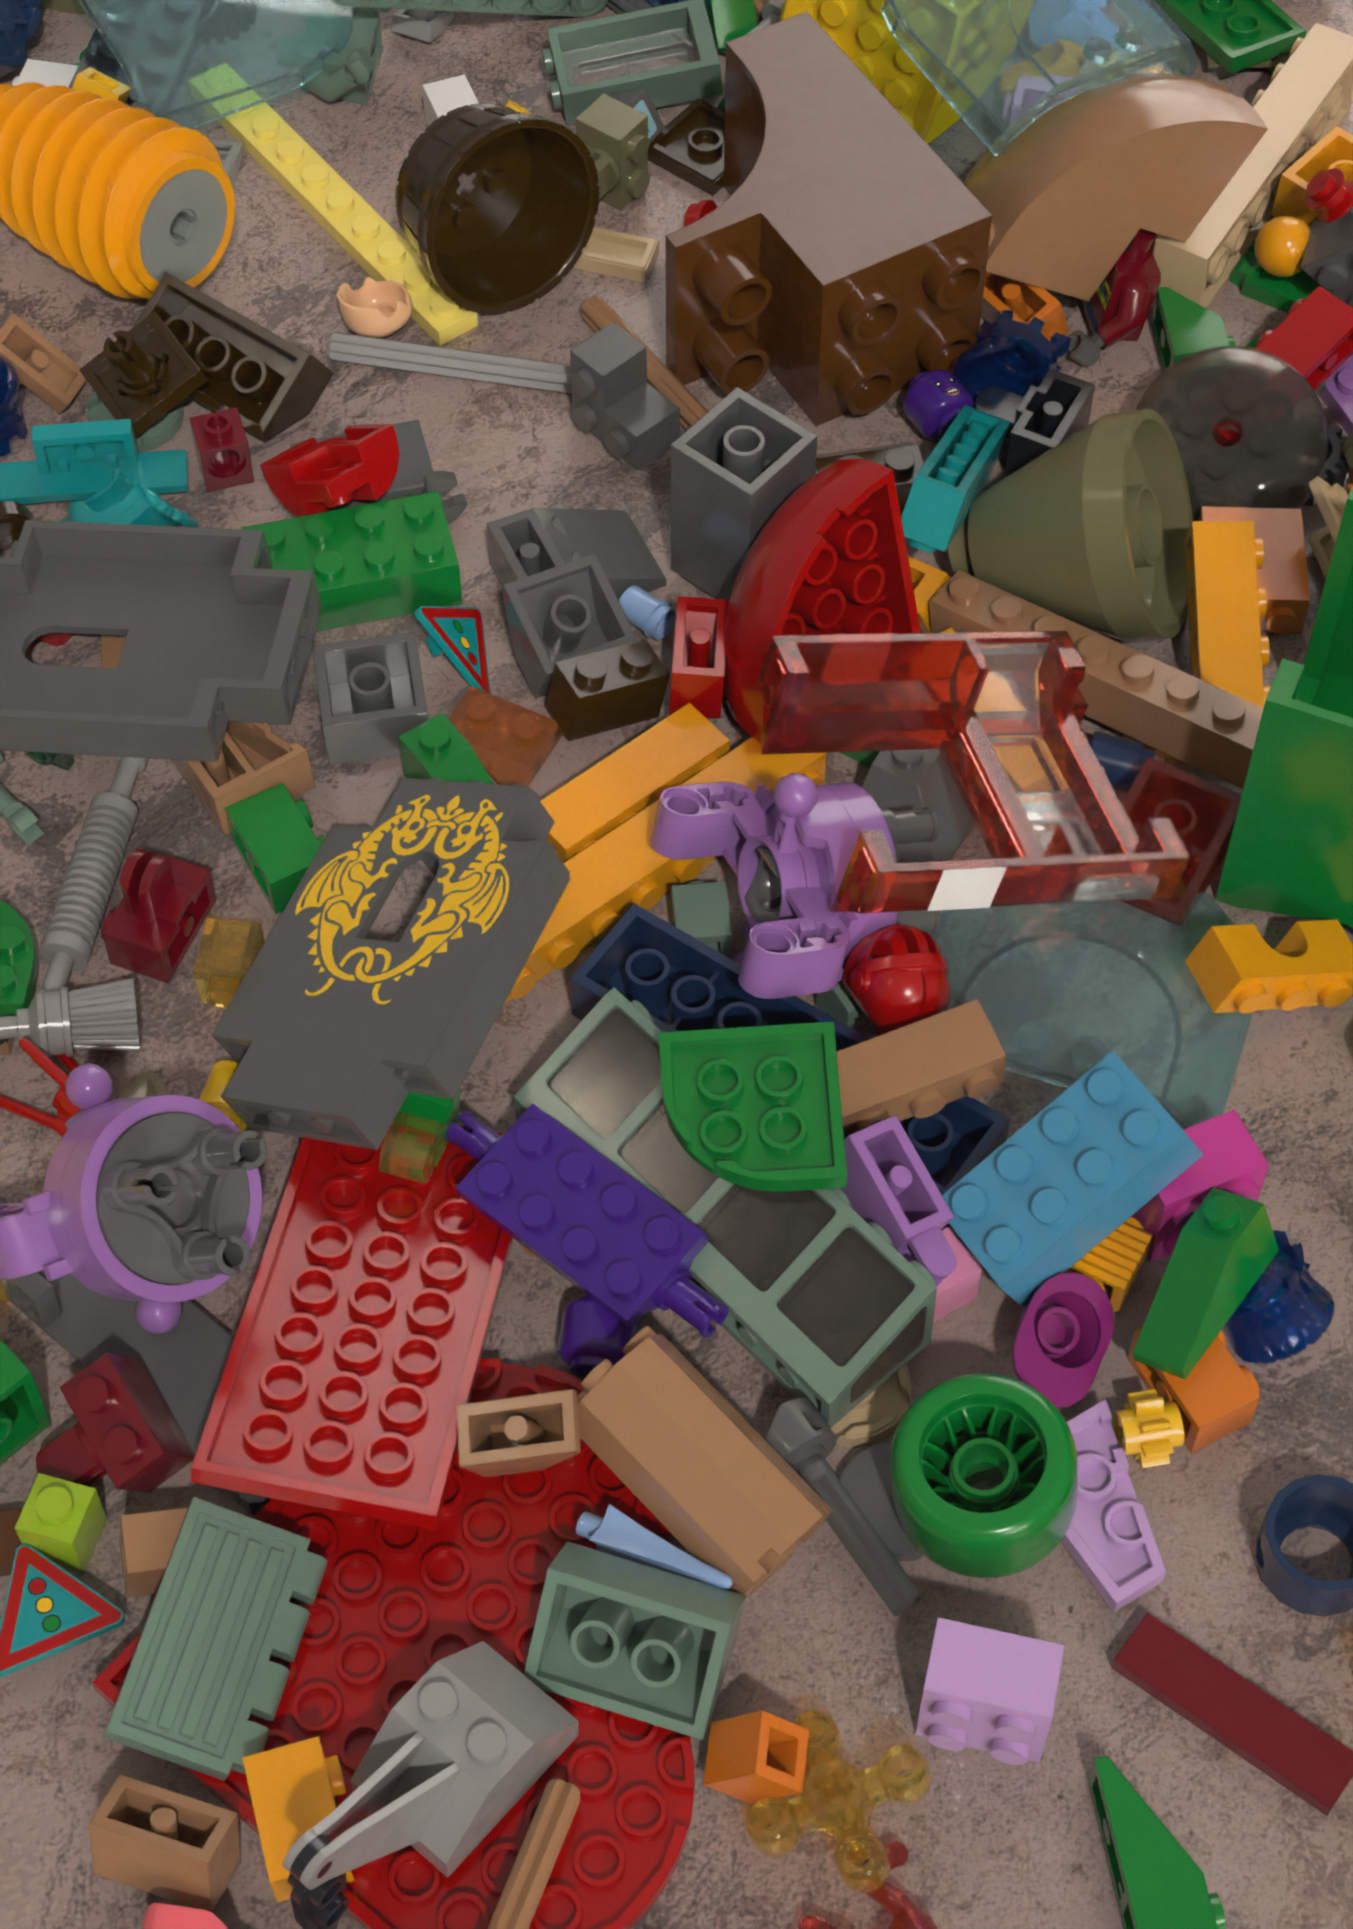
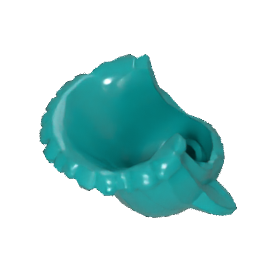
M119 467L112 470L114 475L109 486L84 501H72L68 507V518L60 520L61 522L175 527L198 526L195 518L171 506L144 483L132 485Z

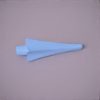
M609 1504L604 1518L585 1511L577 1522L576 1534L594 1542L598 1551L698 1580L722 1589H729L733 1584V1579L730 1575L678 1549L611 1504Z

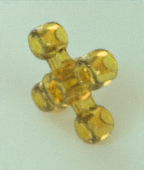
M805 1711L792 1722L809 1730L806 1766L809 1767L810 1773L806 1779L805 1790L792 1799L782 1800L777 1797H766L755 1802L749 1809L746 1817L747 1834L758 1851L766 1856L778 1857L790 1852L797 1844L798 1839L803 1835L815 1831L823 1832L831 1839L837 1840L836 1865L839 1875L846 1886L855 1892H874L887 1881L890 1872L888 1853L881 1841L868 1831L873 1810L887 1801L895 1800L908 1804L923 1798L929 1791L932 1780L928 1760L922 1751L915 1746L902 1743L887 1749L881 1756L880 1761L872 1767L856 1769L852 1764L840 1759L842 1738L833 1718L823 1711ZM911 1771L910 1773H908V1774H906V1775L899 1776L900 1774H902V1773H904V1772ZM778 1824L773 1829H768L772 1825ZM869 1860L866 1864L857 1866L859 1862Z

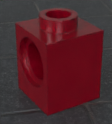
M238 408L190 417L196 457L207 493L253 483L254 476L249 446Z

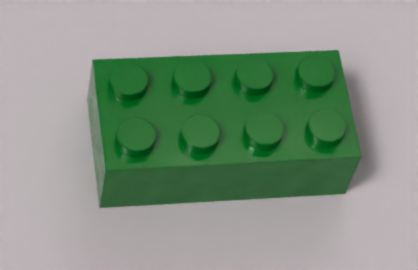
M439 491L242 527L244 530L264 531L273 565L272 569L314 572L322 604L315 632L413 614L421 606L450 607L463 604L459 562Z

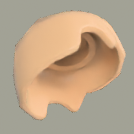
M366 277L363 285L357 290H352L349 284L343 283L335 296L346 326L350 331L361 336L383 338L393 334L409 321L413 308L412 299L406 287L392 280L374 281L372 278Z

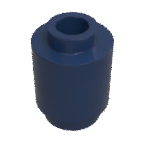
M1094 731L1092 741L1081 740L1074 769L1084 771L1082 782L1127 793H1131L1132 789L1145 791L1155 750L1143 748V742Z

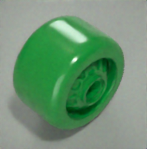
M987 1373L962 1375L944 1381L922 1394L908 1408L897 1426L890 1452V1476L894 1505L906 1535L914 1546L929 1560L959 1575L976 1578H997L1016 1574L1034 1566L1047 1557L1061 1542L1071 1524L1077 1503V1451L1071 1430L1059 1409L1040 1391L1022 1381L1007 1376ZM980 1481H990L998 1485L989 1490H979L972 1487Z

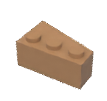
M229 721L218 762L171 760L224 836L230 833L225 807L281 783L285 785L292 799L316 787L307 749L296 742L292 745L274 734L267 723Z

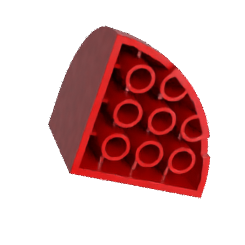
M848 458L836 461L813 475L775 511L760 531L742 563L733 586L724 625V651L726 655L724 687L727 704L734 719L749 735L766 746L843 697L819 676L833 634L893 633L878 674L923 646L894 472L886 466L864 459Z

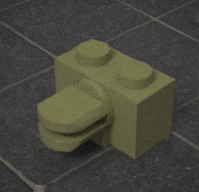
M603 93L576 118V135L587 146L591 153L589 156L593 157L597 168L599 200L622 211L635 198H639L645 193L650 182V174L648 173V149L650 145L648 138V115Z

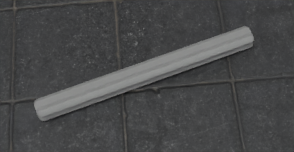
M340 332L332 333L328 342V355L333 361L572 394L570 381L571 365Z

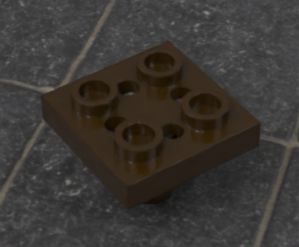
M155 310L128 332H114L113 335L117 340L113 342L108 337L104 343V351L79 369L116 420L131 419L135 438L208 381L207 377ZM159 389H161L160 393H158L156 396H153V393H156Z

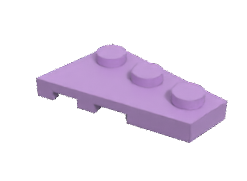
M1104 1399L1067 1422L1077 1451L1078 1493L1074 1516L1061 1543L1114 1613L1162 1583L1166 1570L1143 1504H1139L1128 1473L1130 1466L1123 1447H1119L1111 1424L1112 1415L1108 1403Z

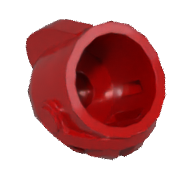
M899 924L876 930L864 937L852 950L844 966L842 980L845 991L871 1021L876 1036L948 1010L950 1005L951 986L948 981L947 960L942 956L940 947L932 936L915 926Z

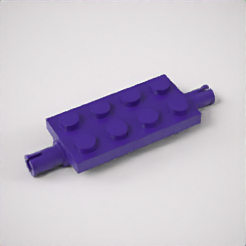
M532 1103L502 1137L478 1120L470 1111H464L458 1116V1119L465 1124L464 1128L454 1121L451 1123L446 1133V1139L478 1161V1164L456 1186L459 1196L632 1330L647 1312L658 1308L663 1311L670 1308L696 1328L705 1338L710 1337L716 1331V1328L710 1324L712 1320L720 1326L728 1315L729 1307L717 1301L692 1282L691 1273L689 1272L693 1259L709 1242L706 1233Z

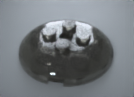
M1220 346L1204 349L1183 357L1166 368L1153 380L1135 409L1155 410L1162 416L1172 432L1187 479L1193 521H1199L1202 506L1299 509L1312 494L1309 482L1317 476L1320 477L1324 467L1328 447V429L1323 407L1310 383L1293 366L1281 358L1259 349L1242 346ZM1220 429L1234 430L1242 436L1238 443L1229 447L1221 446L1214 440Z

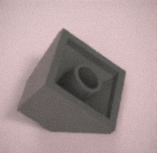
M898 728L895 729L871 764L862 787L874 799L879 808L887 807L892 812L932 807L933 812L937 813L940 829L939 835L934 842H916L895 846L899 855L897 864L936 882L984 811L986 801L944 749Z

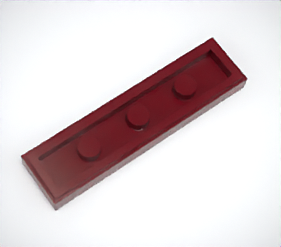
M1146 1613L1113 1660L1111 1666L1113 1670L1326 1816H1328L1353 1777V1751L1149 1613Z

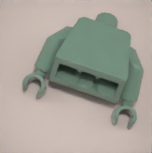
M353 7L348 12L337 15H312L307 19L301 39L283 37L277 39L276 63L279 65L297 66L299 85L306 93L315 94L327 102H333L338 99L367 105L383 52L378 9L386 12L392 8Z

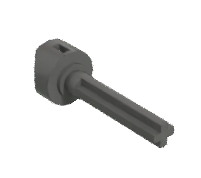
M807 1397L796 1398L778 1406L775 1418L764 1440L830 1506L833 1512L826 1521L893 1616L902 1615L908 1607L916 1605L922 1597L836 1477L835 1471L825 1460L837 1443V1435Z

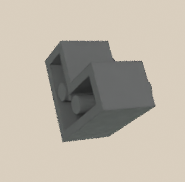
M612 322L570 350L571 414L574 422L582 431L590 432L606 446L614 457L622 458L636 471L671 448V444L680 437V408L647 383V351L643 344L615 322Z

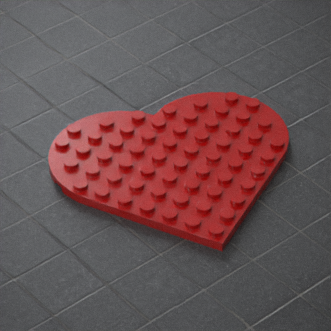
M502 1358L481 1359L470 1403L569 1389L577 1391L578 1396L585 1389L581 1386L582 1380L546 1365L538 1364L537 1369L520 1365L502 1364ZM581 1438V1453L547 1469L487 1478L459 1467V1450L457 1448L436 1530L272 1498L253 1518L311 1539L307 1551L324 1557L328 1564L313 1604L289 1600L290 1603L307 1609L310 1612V1616L295 1660L293 1662H286L273 1657L269 1658V1661L283 1665L290 1670L274 1720L265 1721L249 1715L248 1720L261 1724L270 1730L263 1751L319 1736L325 1758L337 1755L346 1794L334 1797L338 1807L352 1794L350 1780L391 1709L437 1661L484 1641L524 1674L548 1567L567 1541L597 1550L594 1542L576 1534V1525L583 1512L587 1511L604 1518L607 1508L611 1504L669 1543L671 1542L670 1531ZM142 1632L92 1682L95 1691L113 1707L115 1706ZM544 1691L578 1720L579 1735L448 1878L409 1845L352 1870L354 1881L347 1883V1890L344 1894L350 1899L346 1912L365 1929H487L547 1782L557 1778L570 1782L580 1789V1803L529 1929H631L649 1911L665 1889L678 1865L687 1841L692 1820L695 1789L694 1759L690 1736ZM181 1766L227 1808L237 1812L238 1817L259 1835L246 1774L230 1770L228 1777L223 1781Z

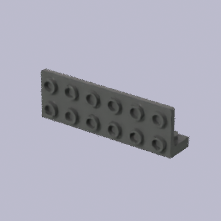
M44 1269L18 1278L0 1279L7 1299L85 1368L106 1352L140 1359L194 1455L196 1454L234 1341L231 1335L190 1300L181 1302L182 1316L178 1325L168 1333L155 1335L141 1328L137 1322L135 1314L137 1302L120 1301L100 1295L84 1286L71 1273L53 1281H47ZM223 1489L250 1514H253L268 1499V1497Z

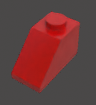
M677 596L669 715L690 703L704 717H721L726 656L723 632L729 600Z

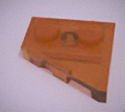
M472 686L449 717L451 723L472 746L487 773L498 785L512 786L513 784H521L528 787L562 737V730L554 719Z

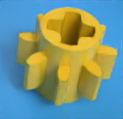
M1156 1389L1128 1393V1404L1124 1405V1410L1114 1411L1113 1428L1119 1447H1123L1126 1456L1133 1455L1135 1460L1139 1459L1141 1468L1170 1464L1169 1454L1173 1453V1448L1183 1446L1184 1444L1183 1421L1176 1402L1164 1403L1163 1397L1158 1398Z

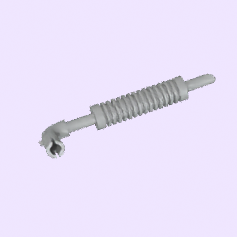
M115 756L117 769L109 792H101L92 798L85 823L82 826L79 840L64 878V883L58 895L52 918L49 921L46 935L39 950L42 959L49 964L41 989H44V992L60 991V988L66 986L70 971L83 970L88 964L92 952L91 949L95 943L94 940L97 937L109 896L112 893V888L127 848L126 845L129 842V837L138 815V809L129 800L136 776L145 769L148 758Z

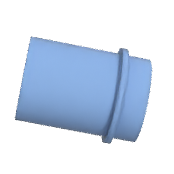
M637 585L629 587L620 597L619 603L629 623L642 630L648 638L653 637L656 640H662L674 628L676 610L671 607L669 602L657 599Z

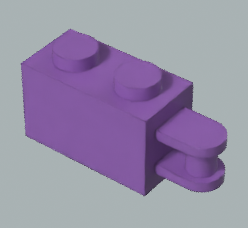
M895 1115L853 1133L844 1140L847 1188L840 1189L848 1197L852 1209L867 1223L870 1221L875 1222L886 1231L893 1243V1247L909 1262L912 1260L917 1261L928 1270L934 1279L935 1287H937L956 1268V1256L941 1231L954 1216Z

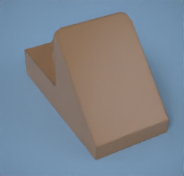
M12 312L0 328V387L5 397H8L22 383L58 413L64 411L86 380L79 370L82 367Z

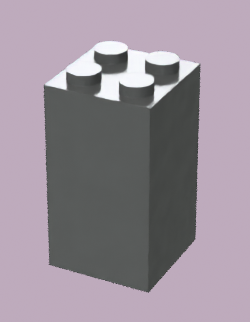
M737 387L671 444V569L716 599L730 600L742 563L762 528L787 498L815 475L817 435Z

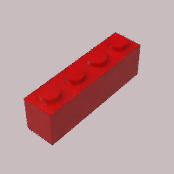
M1318 286L1306 299L1301 298L1296 301L1289 310L1286 319L1274 331L1272 329L1266 331L1258 340L1255 349L1242 362L1237 361L1232 364L1225 373L1222 382L1210 394L1204 393L1196 400L1190 411L1191 440L1236 470L1263 444L1266 432L1270 427L1274 429L1275 422L1280 419L1285 422L1353 354V307L1321 286Z

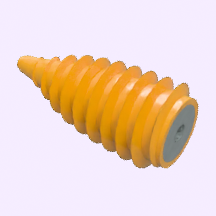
M35 82L21 83L16 86L0 84V219L13 232L28 240L37 250L50 255L60 265L75 271L87 281L98 284L102 289L121 298L150 299L165 272L194 288L209 276L222 258L233 231L235 195L231 181L223 170L222 161L217 149L207 136L197 130L182 127L173 120L156 117L153 113L142 108L130 107L120 100L104 99L98 94L89 91H75L60 85L46 87Z

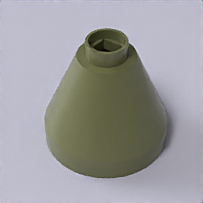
M1153 409L1106 414L976 496L968 515L948 546L949 560L954 574L960 570L1092 631L1124 642H1140L1175 637L1183 628L1188 615L1184 538L1193 518L1183 463L1167 423Z

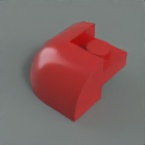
M393 424L348 426L344 429L346 437H333L319 443L312 437L260 464L261 470L274 495L286 509L297 517L326 512L350 500H377L390 488L398 470L400 452Z

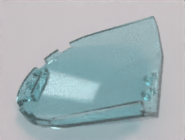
M78 0L120 64L137 101L146 105L156 117L173 120L180 126L195 129L277 98L299 88L324 71L323 60L332 51L341 53L353 31L352 16L353 12L356 11V7L336 5L332 0Z
M885 0L881 8L886 24L898 44L995 156L1005 153L1009 145L1046 112L1078 94L1162 63L1171 74L1192 76L1200 63L1191 41L1154 0Z
M1092 846L1053 847L1010 857L989 867H1007L990 908L943 910L941 912L940 931L935 933L936 935L932 936V938L937 942L942 956L947 960L948 981L951 986L948 1010L976 999L979 1000L1006 1053L1005 1070L1069 1088L1114 1050L1182 1129L1224 1113L1252 1013H1213L1194 976L1185 963L1186 958L1211 926L1234 925L1223 909L1189 879L1153 860L1124 851Z

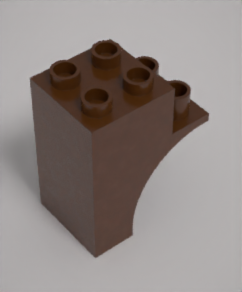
M807 11L726 42L724 188L731 197L698 221L665 235L667 368L683 385L710 375L721 390L728 395L737 387L745 392L751 390L764 378L769 369L815 426H819L849 412L856 415H865L877 410L889 400L893 393L907 388L910 382L920 373L933 370H947L955 376L961 373L976 358L978 351L992 221L990 212Z

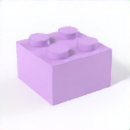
M938 1617L915 1735L926 1737L930 1744L944 1750L959 1751L963 1750L966 1746L989 1751L994 1759L1007 1764L1023 1765L1028 1763V1760L1040 1763L1053 1719L1065 1645Z

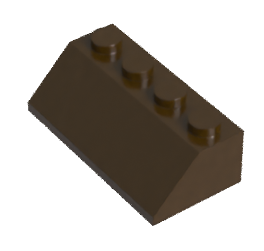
M165 272L134 326L155 310L208 379L206 383L190 394L189 397L215 412L237 407L243 428L263 440L309 415L334 372L310 353Z

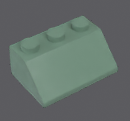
M567 1541L547 1570L523 1675L541 1690L703 1740L733 1653L746 1596Z

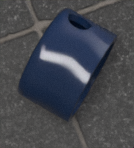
M1318 1474L1295 1479L1277 1492L1266 1512L1258 1533L1255 1562L1263 1584L1279 1602L1299 1613L1326 1617L1344 1613L1353 1608V1483L1344 1478ZM1308 1527L1324 1529L1337 1536L1346 1546L1351 1558V1573L1348 1579L1336 1582L1315 1579L1296 1569L1281 1552L1280 1547L1284 1539L1295 1530Z

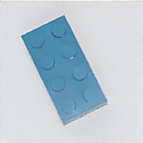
M1112 1050L946 1191L942 1197L954 1216L949 1222L951 1227L998 1286L1020 1306L1024 1307L1045 1280L1059 1273L1066 1272L1204 1154Z

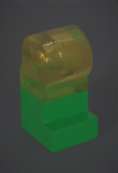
M460 1088L454 1099L408 1093L384 1137L379 1158L380 1172L423 1184L428 1182L449 1142L446 1139L447 1130L453 1121L457 1123L459 1120Z

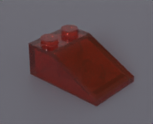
M1147 757L1085 870L1080 885L1181 926L1226 859L1242 794Z

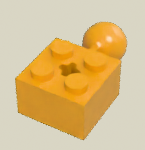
M1338 126L1281 174L1271 213L1276 218L1269 220L1262 226L1254 244L1255 256L1259 265L1271 275L1289 277L1303 270L1301 263L1309 239L1311 224L1320 220L1318 210H1310L1305 205L1306 188L1310 180L1319 172L1338 168L1344 173V182H1353V135Z

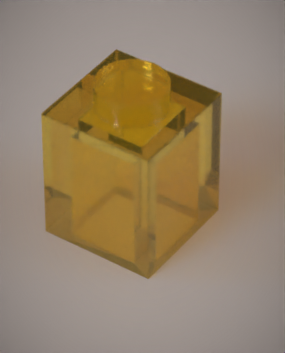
M207 918L193 970L200 1002L210 1003L220 1008L228 1007L265 943L261 923Z

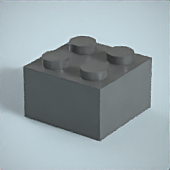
M415 632L312 645L328 764L401 755L399 736L428 721Z

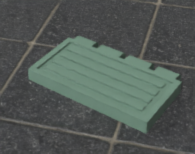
M193 1497L103 1738L223 1781L228 1777L230 1770L246 1774L242 1757L263 1752L270 1733L267 1727L248 1720L249 1715L261 1720L273 1721L290 1674V1670L287 1667L269 1661V1658L273 1657L286 1662H293L295 1660L310 1616V1612L307 1609L290 1603L289 1600L313 1604L328 1564L324 1557L307 1551L311 1539Z

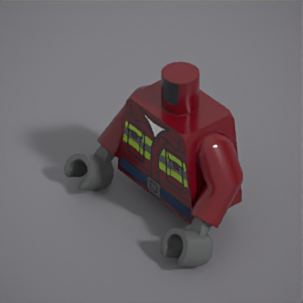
M1140 228L1090 300L1080 299L1093 336L1090 338L1084 332L1077 330L1072 332L1064 342V347L1071 352L1070 357L1080 365H1093L1100 356L1101 347L1105 344L1110 347L1120 340L1138 341L1161 282V272L1150 248L1156 233Z

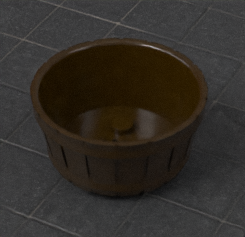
M479 103L458 107L447 112L446 116L442 115L433 121L408 151L409 155L404 159L397 179L399 183L396 185L395 207L397 209L398 223L405 241L420 257L431 279L457 305L478 313L480 311L483 314L506 313L507 310L511 312L535 302V299H540L546 295L574 267L583 253V247L585 248L589 241L596 221L594 218L597 215L599 205V186H597L599 180L593 157L589 156L591 154L585 143L576 134H573L571 130L539 115L516 112L500 104ZM475 172L476 176L472 181L474 189L470 193L463 190L458 195L457 190L460 187L458 178L464 173L470 176Z

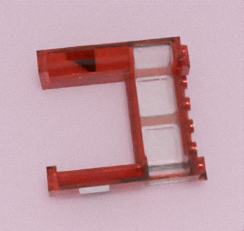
M1067 631L772 636L759 675V693H763L765 706L770 707V714L761 738L762 755L939 749L992 859L897 863L882 830L860 831L830 912L866 914L923 910L937 911L1190 896L1181 880L1190 856L1170 819H1148L1139 838L1127 816L1125 806L1119 801L1107 778L1104 767L1100 765L1087 740L1085 731L1080 727L1088 708V704L1078 688V685L1084 679L1086 665L1083 656L1078 652Z

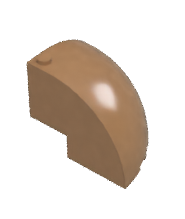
M1149 72L1112 76L1075 87L1046 101L1013 124L977 161L963 182L992 215L986 272L1089 301L1140 228L1186 242L1268 130L1267 126L1257 111L1243 97L1235 96L1226 90V86L1187 75Z

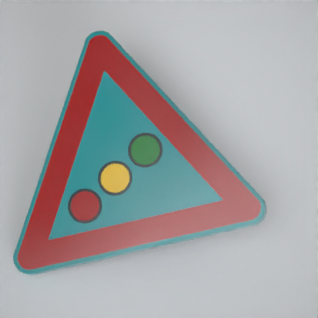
M421 606L417 608L415 616L430 634L425 641L432 657L436 658L445 653L446 657L451 660L478 696L481 698L490 694V683L481 611L476 607Z
M29 1544L20 1545L15 1552L0 1623V1677L9 1675L122 1626L125 1622L123 1611Z

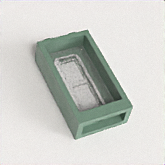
M688 0L547 29L550 48L542 49L547 76H556L557 81L549 82L554 109L563 108L567 126L576 124V118L603 93L610 96L614 92L646 89L655 108L693 101L698 98L703 99L723 95L720 61L704 0Z

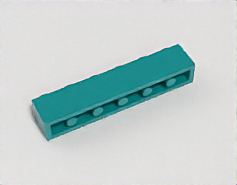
M964 405L913 481L901 516L904 536L907 538L906 542L910 546L926 552H935L936 549L946 551L968 515L973 500L976 496L980 495L992 475L1010 421Z

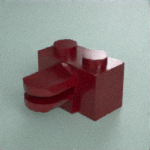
M137 848L130 854L123 866L119 879L123 899L116 910L112 909L106 915L101 929V937L104 940L110 964L169 984L216 902L212 878L209 869L154 851L148 852Z
M106 1352L59 1387L78 1421L40 1449L36 1455L37 1474L41 1473L89 1487L108 1473L116 1489L150 1493L192 1462L195 1455L140 1359Z

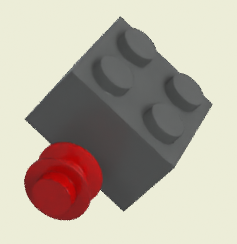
M1334 168L1316 174L1306 188L1305 205L1310 210H1318L1320 220L1311 224L1301 268L1325 290L1353 307V182H1344V173L1340 169Z

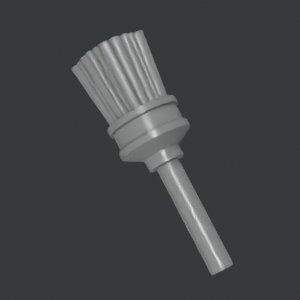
M129 978L69 992L68 987H62L60 991L44 992V989L36 990L28 1008L17 1009V1015L0 1017V1039L19 1038L20 1041L22 1038H27L48 1058L52 1055L66 1054V1057L74 1056L73 1050L140 1052L134 980Z

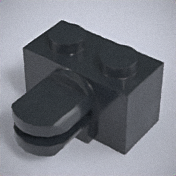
M1050 369L1040 386L1035 387L1031 385L1024 397L996 386L983 389L977 395L975 409L1010 421L1004 441L1009 443L1005 473L1011 475L1088 426L1095 385Z

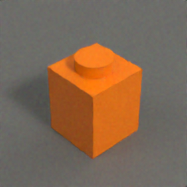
M763 1710L711 1722L703 1785L749 1804L803 1793L809 1730Z

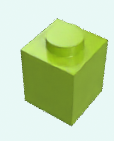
M38 1473L15 1525V1530L21 1544H29L60 1567L85 1573L107 1517L96 1488Z

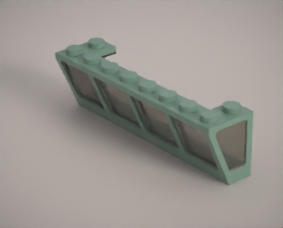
M614 987L604 995L515 1094L516 1121L533 1103L706 1233L709 1242L693 1259L689 1270L691 1281L717 1301L729 1307L728 1315L721 1326L794 1398L807 1397L810 1399L832 1428L931 1343L937 1292L934 1279L919 1262L914 1260L909 1262L893 1247L889 1235L880 1225L872 1221L867 1223L852 1209L848 1197L840 1188L789 1192L754 1190L721 1179L691 1158L673 1134L664 1110L659 1033L662 1031L654 1025L650 1013L640 1002L636 1000L630 1002Z

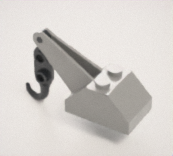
M484 1641L437 1661L391 1709L350 1780L352 1794L330 1815L305 1832L286 1854L283 1867L290 1872L288 1883L293 1887L290 1900L295 1921L303 1929H337L340 1918L350 1904V1899L344 1895L347 1890L345 1873L409 1845L448 1878L579 1735L578 1720Z

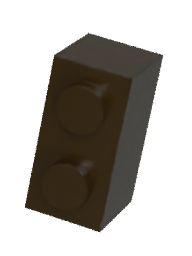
M646 639L555 662L546 707L569 742L659 717L670 673Z

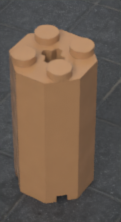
M646 1326L625 1345L622 1352L626 1356L615 1365L608 1359H605L582 1381L581 1386L585 1390L577 1396L579 1436L694 1558L731 1576L733 1584L726 1590L745 1595L748 1598L793 1556L792 1552L802 1541L804 1543L807 1542L833 1510L663 1334L657 1335L649 1326Z

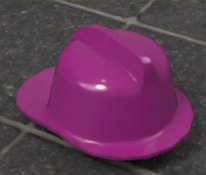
M1059 1273L1043 1282L1019 1315L1017 1333L1012 1350L1014 1371L1019 1381L1040 1391L1057 1408L1070 1407L1084 1398L1093 1384L1113 1334V1307L1106 1292L1094 1279L1080 1273Z

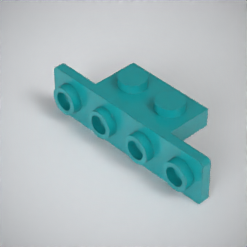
M131 419L32 426V444L36 460L0 463V502L13 501L20 504L85 500L109 486L114 475L112 470L118 467L132 485L144 483L156 494L178 493L188 490V457L186 450L138 453Z

